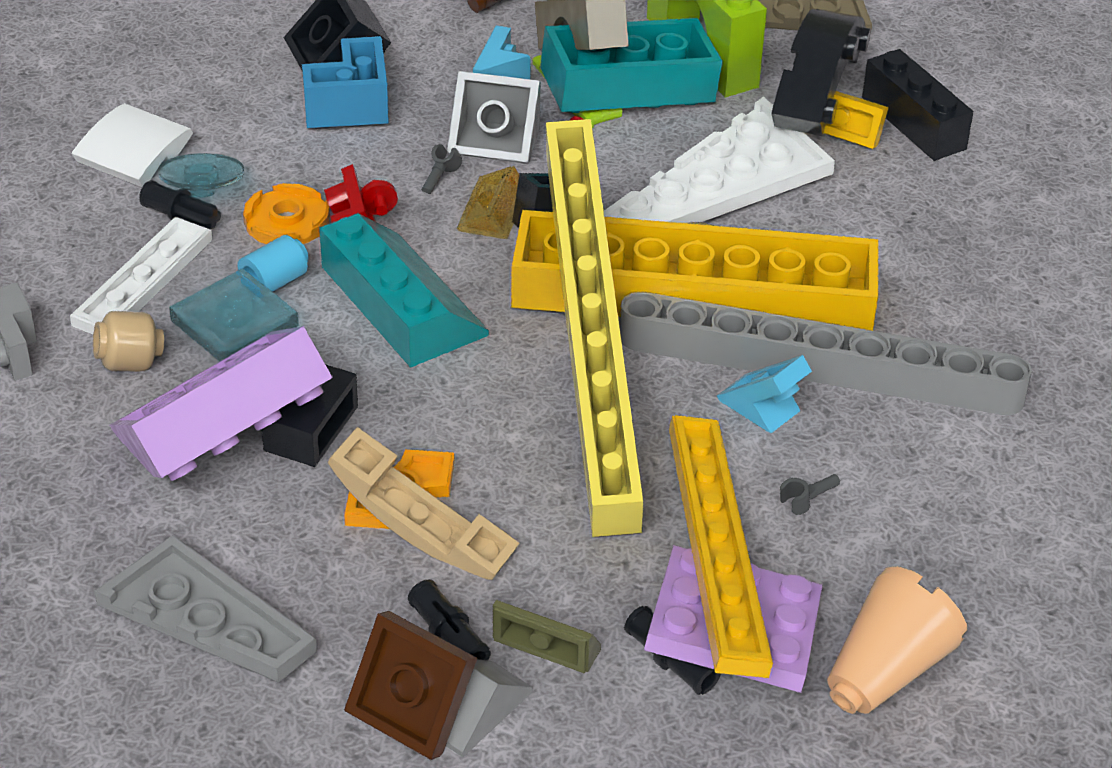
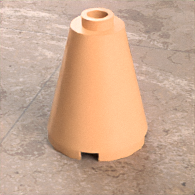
M897 566L886 568L875 579L827 678L831 689V699L844 711L852 714L856 711L864 714L870 713L958 648L964 638L962 636L967 631V623L960 609L939 587L931 594L928 590L917 584L923 577L920 574Z

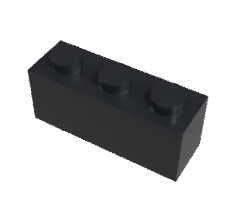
M901 49L867 59L862 93L864 100L888 107L886 119L933 161L967 150L974 112L970 107Z

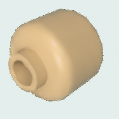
M110 311L105 315L102 322L95 323L93 354L96 359H101L103 366L108 370L146 371L151 367L154 357L162 356L164 332L162 329H156L154 320L148 313Z

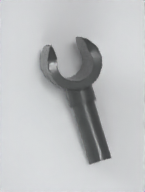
M442 144L435 145L432 148L431 155L435 164L421 189L422 192L431 194L444 172H454L459 169L462 164V157L455 147L451 149V153L447 158H445L447 150Z
M833 474L814 484L808 485L806 481L800 478H789L780 486V502L784 503L789 498H794L791 502L792 513L795 515L804 514L810 508L811 499L838 486L840 479L836 474Z

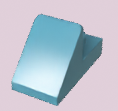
M496 25L473 68V73L530 79V56L516 52V45L511 44V28Z
M801 355L745 374L718 394L717 398L723 404L767 432L772 433L800 412V408L792 395L800 389L797 382L811 373L812 370L804 356Z

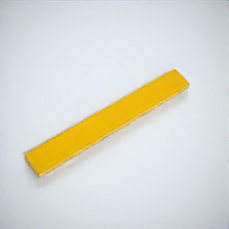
M678 415L672 416L669 434L715 673L769 678L773 661L719 421Z

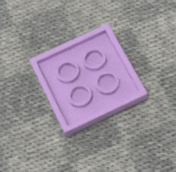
M673 545L644 650L714 669L692 549ZM751 563L773 665L769 678L737 676L801 693L808 668L822 585L810 582L798 575H784L761 569Z

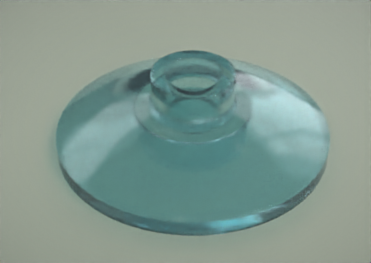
M210 153L187 154L163 162L158 168V176L162 182L168 185L189 190L194 197H209L215 194V189H220L239 181L244 176V166L239 160L225 155Z

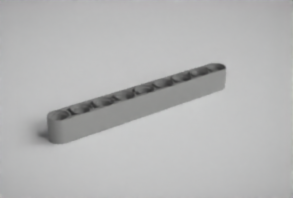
M648 292L630 293L621 302V342L625 347L634 351L748 371H756L803 355L812 372L801 380L999 415H1013L1023 409L1032 373L1031 366L1026 360L1016 355Z

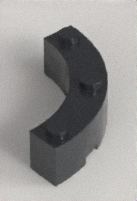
M811 9L807 13L791 47V53L796 54L792 71L784 69L771 112L774 127L823 136L826 123L833 124L838 100L833 98L847 62L857 63L860 51L866 52L869 45L871 29L866 28L862 17L820 9Z

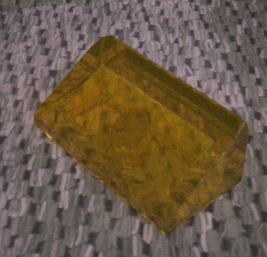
M515 166L479 177L458 223V231L508 239L514 224L512 219L519 173Z

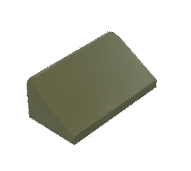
M495 600L493 604V638L496 642L582 673L589 672L601 651V643L591 633Z

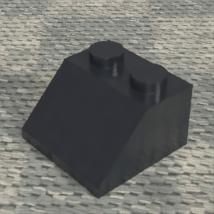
M315 0L283 37L301 70L302 64L342 62L341 39L381 36L383 54L391 44L390 39L365 0Z

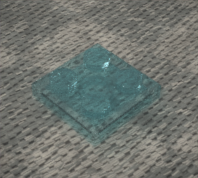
M243 268L169 307L171 321L219 362L272 331L299 326L298 312Z

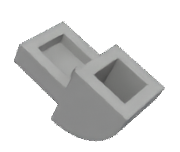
M18 282L0 288V367L7 365L16 381L33 375L27 345L37 342L31 308Z

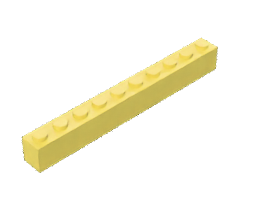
M591 119L546 122V158L592 537L642 533L643 496Z

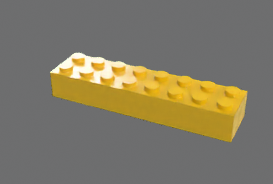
M522 210L511 266V308L565 312L553 212ZM604 217L618 317H621V302L625 296L635 292H648L873 331L878 301V239Z

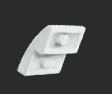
M124 103L99 120L78 143L71 154L79 163L143 187L146 182L150 181L163 161L172 164L176 160L193 132L191 128Z

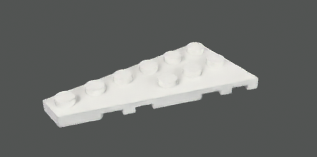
M762 97L755 102L753 111L747 115L743 113L738 114L732 119L731 126L723 132H713L674 160V167L668 172L663 173L659 171L650 177V184L640 192H629L604 210V217L699 224L832 175L835 160L805 133L774 127L771 115L773 104L765 97Z

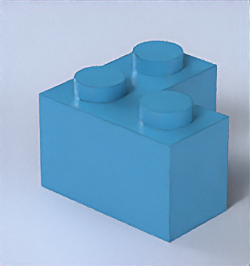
M381 36L341 39L342 62L302 64L307 128L389 123L387 78Z

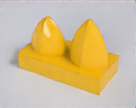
M836 91L833 98L838 100L833 124L826 123L824 133L868 148H876L880 141L888 107Z

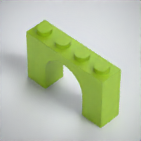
M758 0L647 1V19L649 21L686 18L700 19L701 9L707 35L723 61L718 91L725 98L759 88L767 8Z

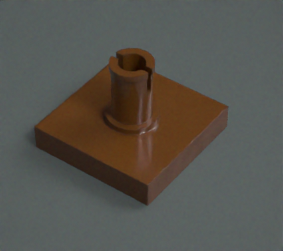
M391 611L378 613L344 711L428 759L433 760L440 757L444 752L477 658Z

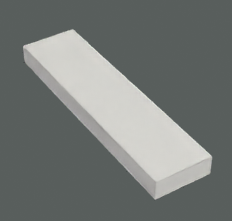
M178 217L173 218L70 315L71 326L93 334L95 323L102 322L105 315L110 311L139 312L212 241V231Z

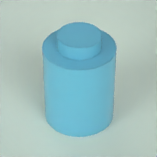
M282 235L239 259L237 267L245 287L257 297L263 298L305 274L308 268L309 256L302 242L288 235Z

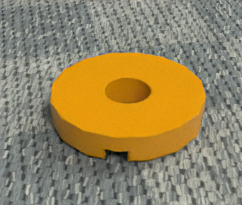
M278 184L272 186L273 191L265 194L260 190L253 194L245 203L243 219L246 230L250 236L264 244H268L282 235H288L293 239H298L302 244H306L320 237L319 228L329 224L330 209L327 200H322L321 193L315 189L301 184ZM284 212H292V213H295L294 215H291V216H280V215H278V214L284 213Z

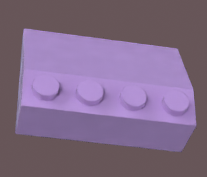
M304 326L272 331L109 426L153 477L163 478L168 475L170 480L173 481L195 469L197 464L194 459L209 450L215 456L239 443L240 440L236 434L253 425L256 431L280 419L282 415L279 409L295 400L297 405L301 406L318 397L324 392L320 385L333 377Z

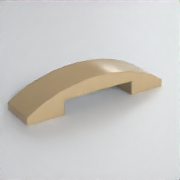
M357 427L328 461V464L345 487L377 519L416 548L431 557L476 576L493 580L516 550L519 542L480 514L472 523L392 467L397 455Z

